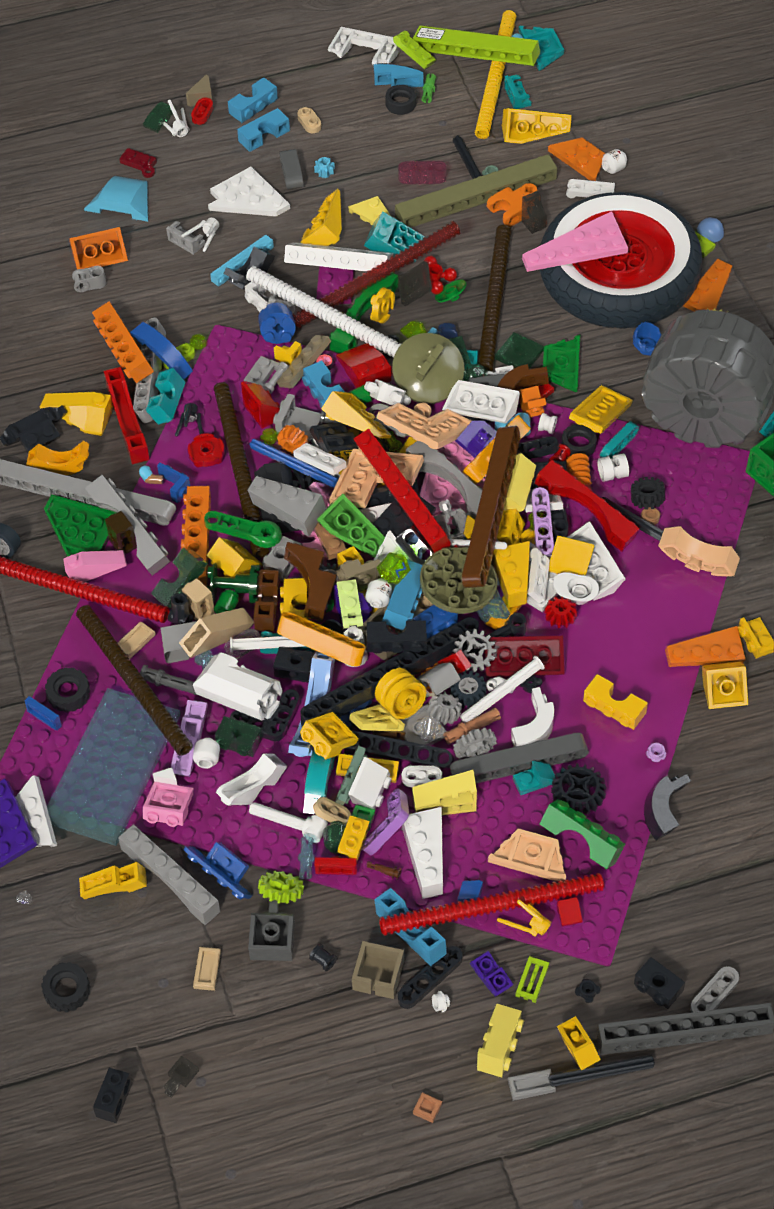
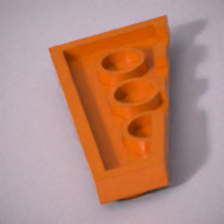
M717 259L700 279L692 296L683 307L694 312L697 310H707V308L710 310L717 309L723 294L722 292L731 274L732 265Z
M737 626L672 644L665 649L669 667L732 662L744 663L746 660Z

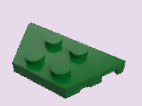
M580 335L567 342L564 339L555 344L544 346L543 367H547L548 381L573 392H577Z

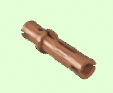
M493 708L466 723L461 722L454 729L443 733L444 739L447 744H451L460 739L462 735H467L471 730L481 729L500 720V713L497 708Z

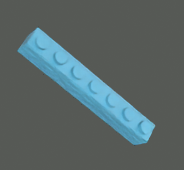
M264 235L210 274L211 281L218 287L224 284L229 276L223 274L226 267L231 269L241 268L248 260L254 246L268 252L274 247L273 239Z

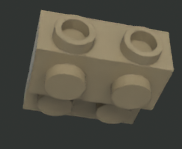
M359 559L344 562L340 565V569L336 571L338 576L336 585L339 581L356 579L358 592L367 590L368 584L371 581L381 579L382 564L380 560H370L361 565Z

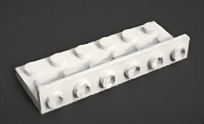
M293 242L285 246L284 261L286 263L386 273L387 264L393 260L394 253Z

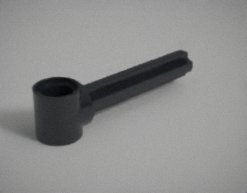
M513 613L508 621L505 622V626L488 635L491 637H522L526 633V618L521 613ZM480 639L476 641V642L481 643V644L484 643V642H483L482 640H480ZM473 647V649H471L470 652H468L467 654H477V652H479V650L482 648L475 649Z

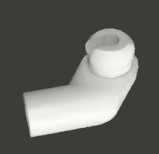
M502 677L490 679L486 682V688L489 691H493L505 682L506 679Z

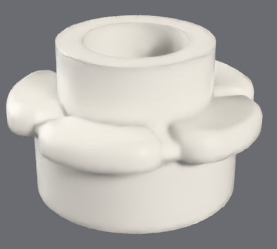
M438 991V994L432 995L434 1010L442 1012L447 1010V1007L450 1006L447 994Z

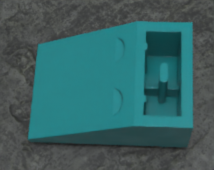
M382 211L374 221L364 246L371 251L394 253L393 258L416 262L426 237Z

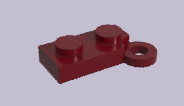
M127 148L119 158L121 164L141 170L145 178H151L155 175L153 167L157 161L153 156Z

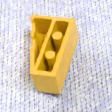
M530 541L509 545L504 550L494 549L492 562L508 608L527 604Z

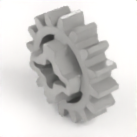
M476 629L473 630L472 634L466 631V637L460 635L459 639L461 642L456 641L454 643L458 648L454 649L453 652L462 650V646L466 641L467 648L463 653L466 658L472 659L475 663H470L472 665L470 668H472L473 672H476L478 667L480 671H483V665L489 667L491 665L489 660L493 661L495 659L491 655L496 652V649L491 647L495 642H489L488 640L491 636L484 637V631H481L480 634H477ZM475 638L482 640L484 643L476 642ZM473 647L475 649L482 648L479 650V652H477V656L475 653H467L470 652V650L473 649ZM487 650V656L483 661L482 654Z
M483 728L481 731L474 729L456 740L457 743L453 745V750L459 760L487 754L494 748L493 745L497 744V739L491 729Z

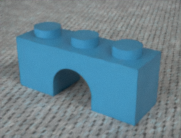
M263 77L252 85L253 97H244L239 93L228 101L229 114L241 123L250 119L253 115L278 99L277 86Z
M277 108L238 128V141L251 152L263 145L262 134L271 133L278 138L290 131L289 118Z
M323 361L303 368L304 376L302 381L306 387L310 388L313 398H317L321 408L332 391L344 392L339 384L334 387H326L331 384V373Z

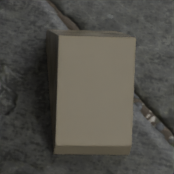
M205 75L186 93L188 106H195L201 98H210L212 100L208 75Z

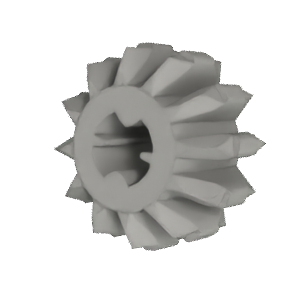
M439 693L430 699L427 713L430 714L431 719H436L437 723L442 722L444 725L446 723L453 724L460 717L462 704L459 703V698L453 697V694Z

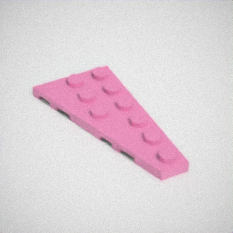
M611 211L522 254V260L527 272L625 254L628 253V246Z

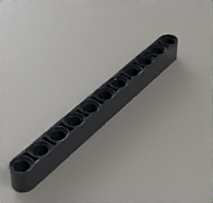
M472 617L465 618L428 638L426 651H404L307 704L300 711L301 727H303L307 720L331 712L340 717L375 698L377 684L392 669L404 668L414 676L431 667L442 658L454 653L453 650L458 648L454 643L456 641L461 642L459 639L460 635L466 637L465 632L469 631L472 634L474 629L477 630L478 634L479 622ZM466 641L464 642L462 648L467 646Z

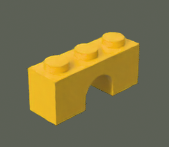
M304 578L284 579V586L280 587V597L284 598V602H280V613L291 612L308 619L304 617L305 610L295 609L299 605H306L308 600V589Z
M597 674L584 690L583 701L588 706L600 710L605 716L612 717L619 721L621 725L634 730L645 716L648 703L632 693L623 701L614 700L611 698L614 683Z

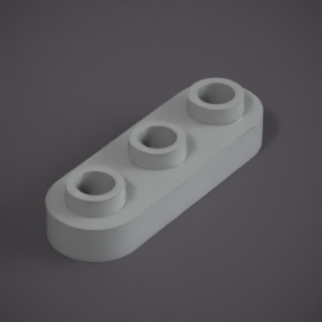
M732 967L721 968L692 1000L691 1013L700 1012L698 1010L699 1007L705 1011L716 1010L737 986L739 981L738 972ZM729 978L731 981L726 982L724 979ZM711 993H716L718 996L713 997Z

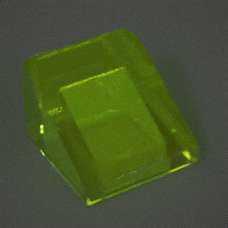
M416 321L409 322L400 330L407 338L427 333L423 323Z

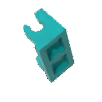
M520 75L505 76L504 89L513 108L520 109L531 106L530 96L526 94L522 82H513L516 79H521Z

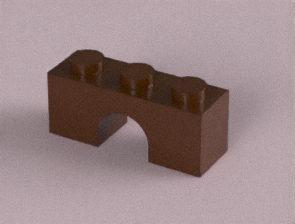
M259 571L258 601H255L253 617L255 630L274 631L280 589L279 571Z

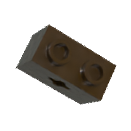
M122 511L112 514L105 519L109 541L116 551L123 550L126 554L137 548L133 525Z

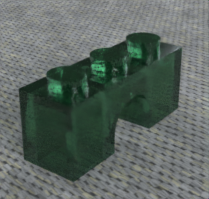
M183 547L172 562L179 570L177 580L172 582L171 580L161 578L151 593L164 606L171 608V597L175 593H182V588L202 575L208 564L191 549Z

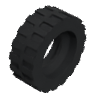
M72 667L59 669L48 677L47 684H45L48 701L58 711H76L82 708L90 698L89 693L91 692L88 679L79 669L76 670ZM72 682L77 685L78 690L73 696L62 697L58 693L59 687L64 683Z
M71 962L59 963L52 966L50 970L48 969L46 975L43 976V983H41L42 992L47 1004L52 1009H56L59 1012L75 1011L88 1000L90 982L87 973L78 964H72ZM63 978H71L76 982V990L70 996H60L56 992V984Z

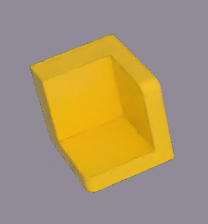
M295 341L291 347L284 345L282 348L276 345L274 347L275 359L290 366L292 361L302 351L301 343Z

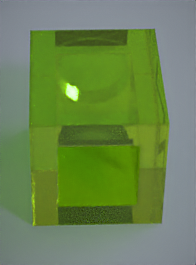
M391 552L376 567L382 579L396 585L411 570L404 555Z

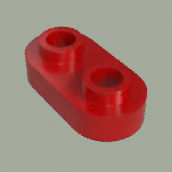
M201 98L197 101L191 113L194 124L202 125L207 122L214 108L213 101L210 98Z

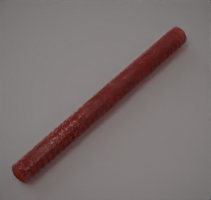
M451 221L450 225L446 224V227H441V230L438 229L436 233L432 232V235H427V238L424 237L422 241L419 240L418 243H414V246L410 245L408 249L405 248L404 251H400V254H395V257L391 256L390 260L386 259V262H381V265H376V268L372 267L371 271L367 270L366 274L362 273V276H357V279L354 278L352 282L348 281V284H343V287L340 286L338 290L335 289L333 293L330 292V295L326 294L319 301L323 302L324 305H329V307L339 306L340 302L344 303V300L347 301L349 297L352 298L354 294L357 295L358 292H362V289L366 290L368 286L371 287L372 284H376V281L380 282L381 278L385 279L386 275L390 276V273H395V270H400V267L404 268L405 264L409 265V262H414V259L417 260L419 256L422 257L423 254H428V251L431 252L433 248L436 249L442 243L445 244L446 240L450 241L451 238L460 235L458 225ZM301 309L300 312L297 311V314H293L295 324L299 328H301V325H306V322H311V319H316L314 314L306 312L305 309Z

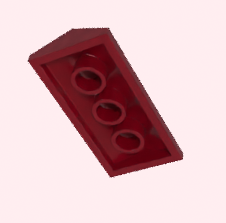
M563 635L490 637L488 640L489 642H495L491 647L496 649V652L491 654L495 657L493 661L489 660L491 665L489 667L485 666L486 677L513 676L534 660V656H537L545 667L543 670L540 669L534 673V676L565 675Z

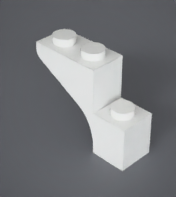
M263 754L249 771L221 785L216 793L226 805H251L263 786L275 785L287 765L275 754Z

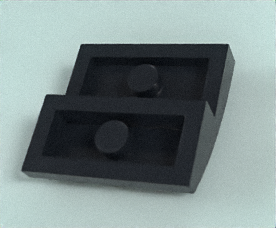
M341 422L311 426L309 430L318 446L326 453L359 449L354 441V433H349L345 424Z

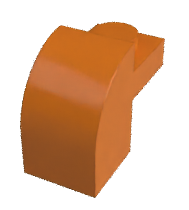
M538 386L519 390V402L522 412L527 413L530 417L542 415L544 413L543 407L547 404L545 398L541 399Z

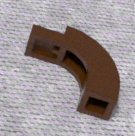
M528 364L516 367L500 380L498 387L519 391L531 386L549 384L547 367L529 369Z

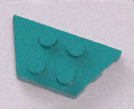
M519 26L518 31L524 39L538 40L540 55L535 62L538 71L564 54V48L554 29L533 27V30L524 29V26Z

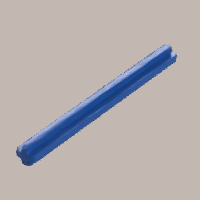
M252 439L249 444L251 449L307 476L310 475V477L334 488L338 482L337 477L257 439Z

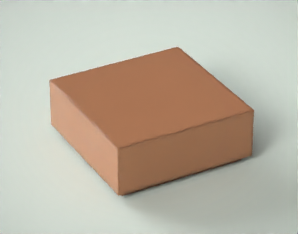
M422 1092L413 1110V1114L433 1123L442 1106V1101Z

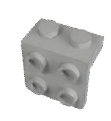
M287 394L285 400H282L279 413H276L273 423L276 427V434H279L286 425H294L296 428L299 427L301 431H305L304 434L308 436V441L311 442L313 436L309 430L311 426L319 425L321 414L296 407L295 395Z

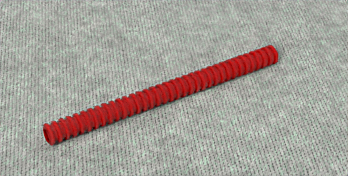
M0 557V574L18 578L19 580L41 587L44 586L51 590L54 589L77 598L80 597L87 601L91 600V602L114 609L117 608L124 612L128 611L130 614L133 613L140 617L144 616V618H149L156 622L165 623L170 612L167 606L164 607L157 603L147 602L130 595L126 596L124 593L121 594L114 590L110 591V589H105L104 587L95 586L87 582L84 583L77 579L68 578L51 571L48 572L41 568L37 569L31 565Z
M596 873L595 876L593 874H590L589 877L584 875L583 878L579 876L577 879L571 878L570 881L565 879L564 882L562 880L558 881V883L552 882L551 885L546 883L545 886L543 884H540L539 887L535 885L533 888L527 887L526 890L521 888L520 891L515 889L514 892H502L501 895L499 893H496L495 896L491 894L489 897L483 896L482 899L477 897L476 900L471 898L470 901L464 900L462 903L457 901V904L451 902V905L446 903L444 906L438 905L437 908L435 906H432L431 909L427 907L425 910L419 909L418 912L413 910L412 913L407 911L406 914L400 913L398 916L393 914V917L387 915L384 918L382 916L379 919L382 934L386 936L387 933L393 934L395 931L400 933V930L405 932L407 929L413 930L414 927L416 929H419L420 926L425 928L426 925L430 927L432 924L438 925L439 922L444 924L445 921L451 922L453 919L458 921V918L464 920V917L469 919L471 916L477 917L478 914L483 916L484 913L488 915L490 912L496 913L497 910L502 912L503 909L508 911L509 908L512 910L515 907L521 908L517 903L518 900H521L527 906L528 904L533 906L534 903L540 904L541 901L546 903L547 900L552 902L555 899L557 901L560 898L565 899L566 896L571 898L572 895L577 897L578 894H590L591 891L593 893H596L597 890L601 892L604 889V881L602 875Z

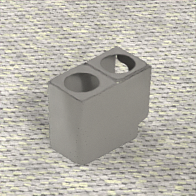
M414 526L405 530L395 539L405 554L418 564L423 565L426 561L420 559L417 555L420 547H427L431 552L430 556L434 553ZM408 532H413L418 537V542L415 545L406 543L405 536Z
M197 621L161 627L166 663L189 659L188 654L179 642Z
M452 663L439 664L416 678L425 688L429 684L432 693L426 690V697L436 696L461 680Z

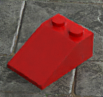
M369 343L336 355L356 388L365 385L367 381L375 383L376 379L386 383L392 381L390 364L384 355L373 346H370Z

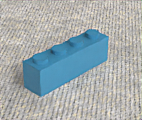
M408 559L404 562L406 569L400 572V577L397 580L382 622L386 621L387 625L403 631L406 621H412L414 613H411V611L415 612L419 602L415 599H420L422 594L420 573L423 565Z

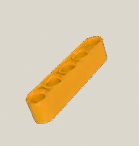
M519 415L505 426H518L520 440L531 429ZM495 438L463 469V473L469 476L475 485L487 474Z
M281 613L277 630L278 634L348 665H361L366 648L363 643L294 613Z

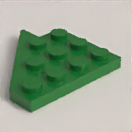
M52 494L44 507L45 514L67 557L79 552L104 550L109 540L105 519L112 514H116V512Z

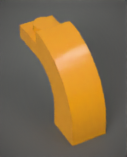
M82 441L72 450L65 452L53 451L41 444H37L29 451L26 466L62 475L75 474L83 470L84 461L89 456V443Z

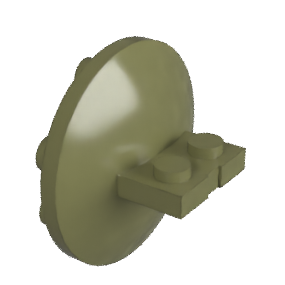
M422 333L408 338L400 345L393 359L392 373L397 387L405 390V394L411 400L418 403L435 404L446 400L457 381L463 379L464 362L460 351L449 339L438 334Z
M466 547L443 548L429 556L421 568L420 586L424 595L436 607L447 612L465 614L478 611L490 603L496 592L497 575L492 564L490 565L487 582L484 587L465 588L463 586L462 572L468 552Z

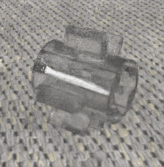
M423 717L422 722H417V735H421V739L425 741H433L436 736L441 735V723L437 722L435 717Z

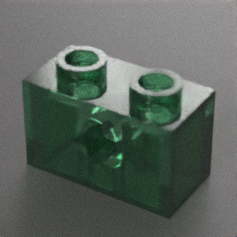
M224 716L216 731L215 740L223 750L229 749L242 756L254 757L262 740L261 727Z

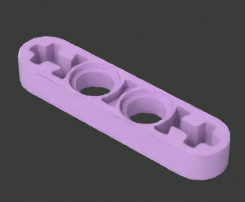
M539 487L534 489L531 497L535 547L542 552V555L550 557L554 544L549 494L546 489ZM538 494H541L543 497L541 505H539ZM543 510L547 516L540 518L536 513ZM544 527L548 530V534L541 535L538 529ZM543 541H546L547 552H544L542 549Z

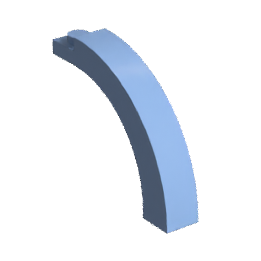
M316 652L312 657L309 685L304 706L330 692L334 658L320 652ZM300 720L297 732L289 745L288 753H293L298 757L311 756L314 747L302 739Z

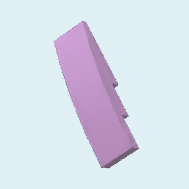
M187 701L185 716L182 718L180 729L185 733L193 747L189 753L183 756L177 755L174 750L171 764L174 775L188 777L191 775L194 765L193 751L195 743L201 739L208 704L205 702Z

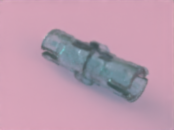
M306 836L301 838V853L298 855V861L300 862L299 877L301 879H304L305 871L307 872L306 879L312 878V862H314L315 857L313 854L314 839L312 837H308V844H306Z

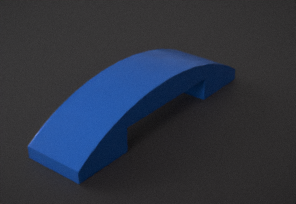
M142 322L130 332L142 346L145 344L169 369L174 368L183 380L193 372L188 362L175 346L150 325Z

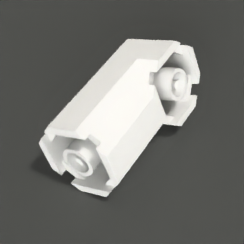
M222 652L214 655L193 683L195 693L259 720H264V718L270 719L279 706L280 701L277 700V696L282 695L280 681L249 670L243 665L239 667L237 659Z

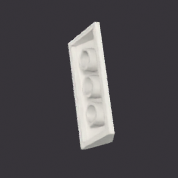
M458 380L452 388L442 410L449 409L459 415L506 424L516 414L520 392Z
M589 521L566 538L594 545L586 576L596 580L599 585L598 595L593 599L595 601L613 594L626 578Z

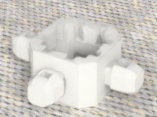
M378 379L375 380V383L371 381L365 383L364 389L370 392L371 397L392 406L397 403L409 405L411 402V398L405 394L406 391Z

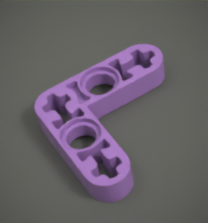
M399 788L395 789L387 799L388 817L363 843L362 850L370 856L378 851L405 823L409 816L407 795Z

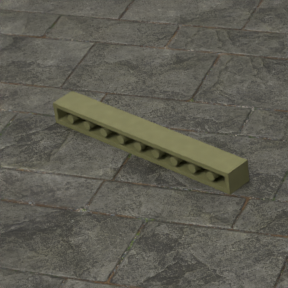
M549 154L540 156L536 159L396 204L395 217L398 221L412 228L487 203L491 196L507 187L515 191L527 183L538 186L556 180L557 167Z

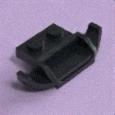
M63 405L58 408H41L39 411L10 424L2 436H0V440L4 446H10L21 441L25 450L29 453L37 444L45 446L60 438L54 423L61 420L67 412Z

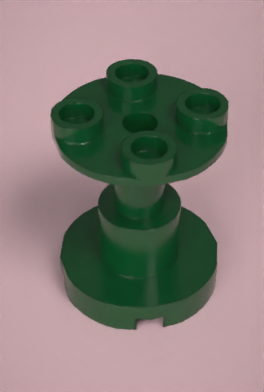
M213 563V566H209L208 578H211L210 586H207V588L212 592L213 601L216 598L217 588L235 589V593H249L250 603L258 601V598H256V595H258L259 579L257 571H260V565H251L250 574H236L235 577H218L217 564Z

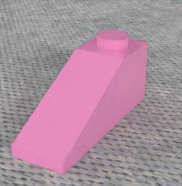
M123 550L79 552L63 559L65 572L68 577L83 582L127 566Z

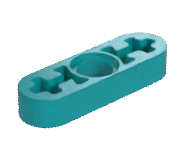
M632 421L628 422L604 446L600 453V458L607 456L612 458L613 455H617L637 435L639 426Z

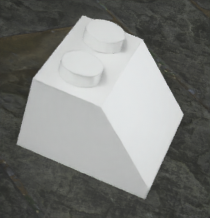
M364 757L348 793L352 803L376 810V807H380L384 796H382L384 788L388 789L392 780L389 770Z

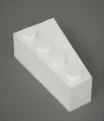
M438 807L409 814L407 820L402 825L422 899L443 894L442 808Z

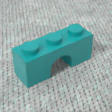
M174 368L159 372L155 386L161 394L151 397L146 408V412L158 425L173 420L186 383Z

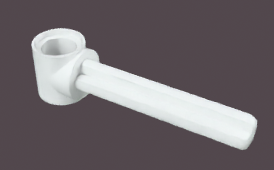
M255 802L249 808L250 814L301 830L303 836L314 843L320 842L328 825L326 820L317 815L303 819Z

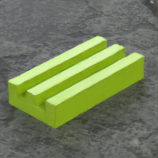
M529 956L515 997L520 998L521 996L524 997V1000L528 1001L530 999L533 1003H536L549 968V962ZM532 963L536 964L527 990L524 992L522 990ZM543 966L534 994H530L539 968Z

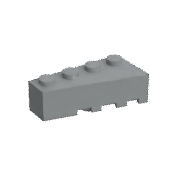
M256 476L248 489L254 505L269 514L276 515L279 520L286 521L296 530L303 531L308 537L318 523L317 518L326 509L321 494Z

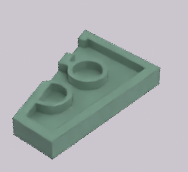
M358 746L355 750L335 799V802L342 806L345 803L348 804L350 800L348 793L357 775L359 766L364 757L367 758V755L364 754L366 749Z

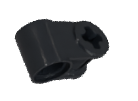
M565 508L550 511L553 542H556L557 536L568 537V521Z

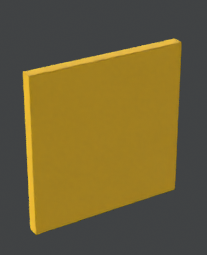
M557 536L548 572L555 574L567 572L586 576L594 545Z

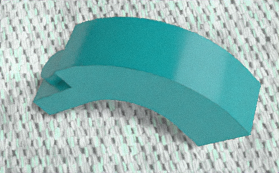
M313 750L305 783L303 813L315 814L313 804L320 797L326 798L329 777L334 769L335 757L325 760L324 757L317 755L315 750Z

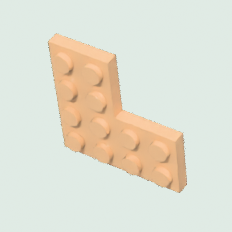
M400 403L378 412L377 419L383 421L385 425L392 426L398 429L399 432L410 435L414 440L421 441L432 449H439L455 441L471 423V420L449 409L427 418Z
M353 449L346 463L347 467L343 469L329 501L331 504L337 497L344 494L356 507L366 508L377 483H383V481L359 449ZM386 452L410 486H413L424 462L423 455Z

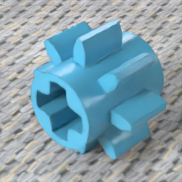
M322 157L315 161L314 172L319 173V177L327 178L334 174L335 163H330V158Z

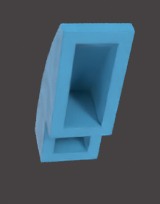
M374 64L375 85L391 84V87L395 85L423 87V72L399 65Z

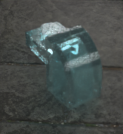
M497 589L490 603L476 611L484 622H488L491 617L507 619L510 615Z

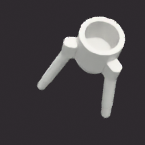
M169 99L168 103L176 121L173 123V128L164 120H161V123L173 136L183 137L190 130L187 126L184 108H181L183 120L181 121Z
M209 218L207 221L202 220L200 224L182 234L181 237H185L203 227V232L208 237L203 248V252H205L215 235V231L219 228V222L215 218Z

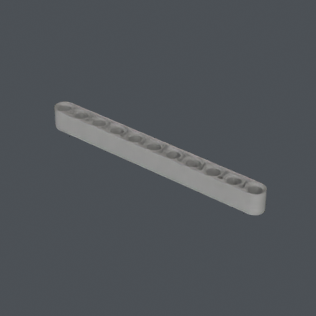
M0 459L1 485L49 497L52 494L99 507L85 490L92 483L90 481ZM114 488L117 493L120 491L127 499L124 503L127 506L131 504L137 512L135 517L137 519L141 518L144 521L168 525L176 511V506L170 501Z

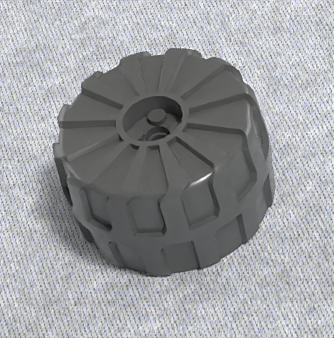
M697 310L684 316H679L669 324L665 333L661 335L649 358L643 378L642 399L644 405L652 411L651 416L661 428L665 430L670 429L674 432L676 438L684 442L692 443L696 441L704 443L707 448H719L722 444L733 443L734 445L743 443L747 435L752 431L757 432L774 399V346L758 326L733 313Z

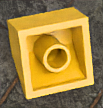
M220 537L206 555L212 560V565L216 563L217 568H221L224 571L223 574L226 577H235L236 574H250L251 565H260L262 567V563L240 543Z
M742 662L702 666L703 686L709 709L748 705L746 666Z

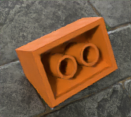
M120 227L69 238L77 269L93 266L103 267L128 261Z

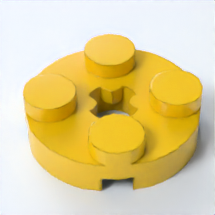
M381 288L377 295L372 296L371 320L383 324L389 319L390 314L388 312L394 308L395 304L394 292L387 288Z

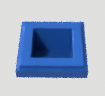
M463 881L457 901H470L471 898L476 900L477 897H480L483 881Z

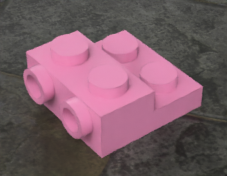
M154 782L143 805V819L149 823H167L171 827L183 826L188 814V806L193 796V788Z

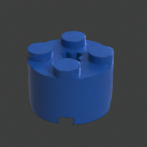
M270 303L264 310L260 311L258 322L264 340L273 344L288 343L294 335L296 328L292 311L283 303Z

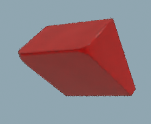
M577 897L557 902V911L562 927L583 922Z

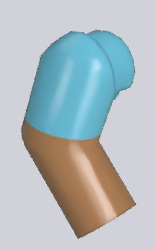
M145 465L139 469V474L145 483L163 484V475H154L149 466Z

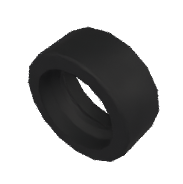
M395 85L389 88L385 96L387 109L396 115L412 112L416 107V93L414 89L407 85ZM396 97H406L409 100L407 102L398 103L393 101L392 99Z
M574 424L563 431L561 444L566 445L570 449V456L583 453L589 457L595 452L596 433L584 425ZM580 436L588 439L590 443L584 447H576L571 445L568 440L572 437Z

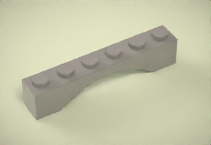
M417 441L406 448V454L423 455L424 462L419 472L437 475L451 483L462 495L467 513H471L473 519H476L483 489L476 486L469 476L464 475L455 464L448 461L443 453L428 447L427 444Z
M101 475L89 484L85 490L100 508L116 513L119 511L124 513L133 525L137 542V557L153 576L170 562L166 557L169 553L162 545L159 547L156 544L158 539L152 531L148 534L145 530L148 526L141 518L138 520L135 517L137 512L131 504L127 506L124 503L127 499L120 491L117 493L114 490L117 487L110 478L106 480Z
M134 824L118 837L121 850L133 861L138 862L158 876L204 925L220 913L218 900Z

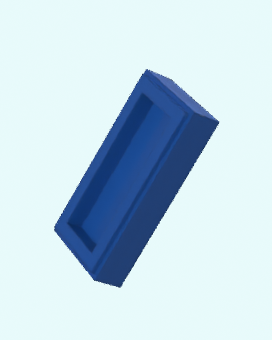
M28 696L25 700L27 712L54 730H58L62 726L59 715Z

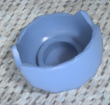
M708 217L698 224L697 232L715 243L723 238L724 227L718 219Z

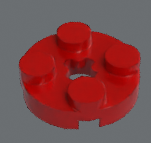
M213 434L197 435L193 438L194 441L188 444V456L196 467L213 466L223 461L225 454L224 443L220 438L214 437ZM204 448H208V450H210L208 452H203Z

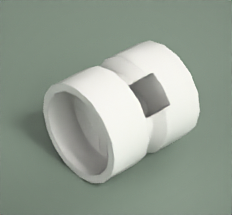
M624 453L613 455L612 458L609 456L598 458V472L602 482L613 480L614 477L620 479L629 476V465Z

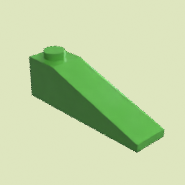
M344 494L337 497L317 518V521L330 534L374 558L385 539L382 533Z

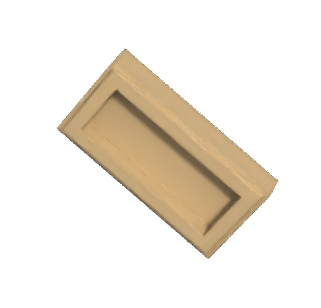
M140 621L118 644L130 660L155 636V631Z
M199 947L193 983L194 989L215 991L221 949Z

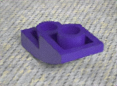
M489 951L470 962L476 974L495 997L513 986L503 968H499Z

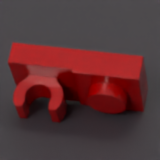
M462 650L454 652L438 661V664L452 663L458 674L472 666Z

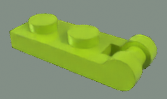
M402 31L393 37V42L422 68L426 69L434 64L436 59L414 41L408 31Z

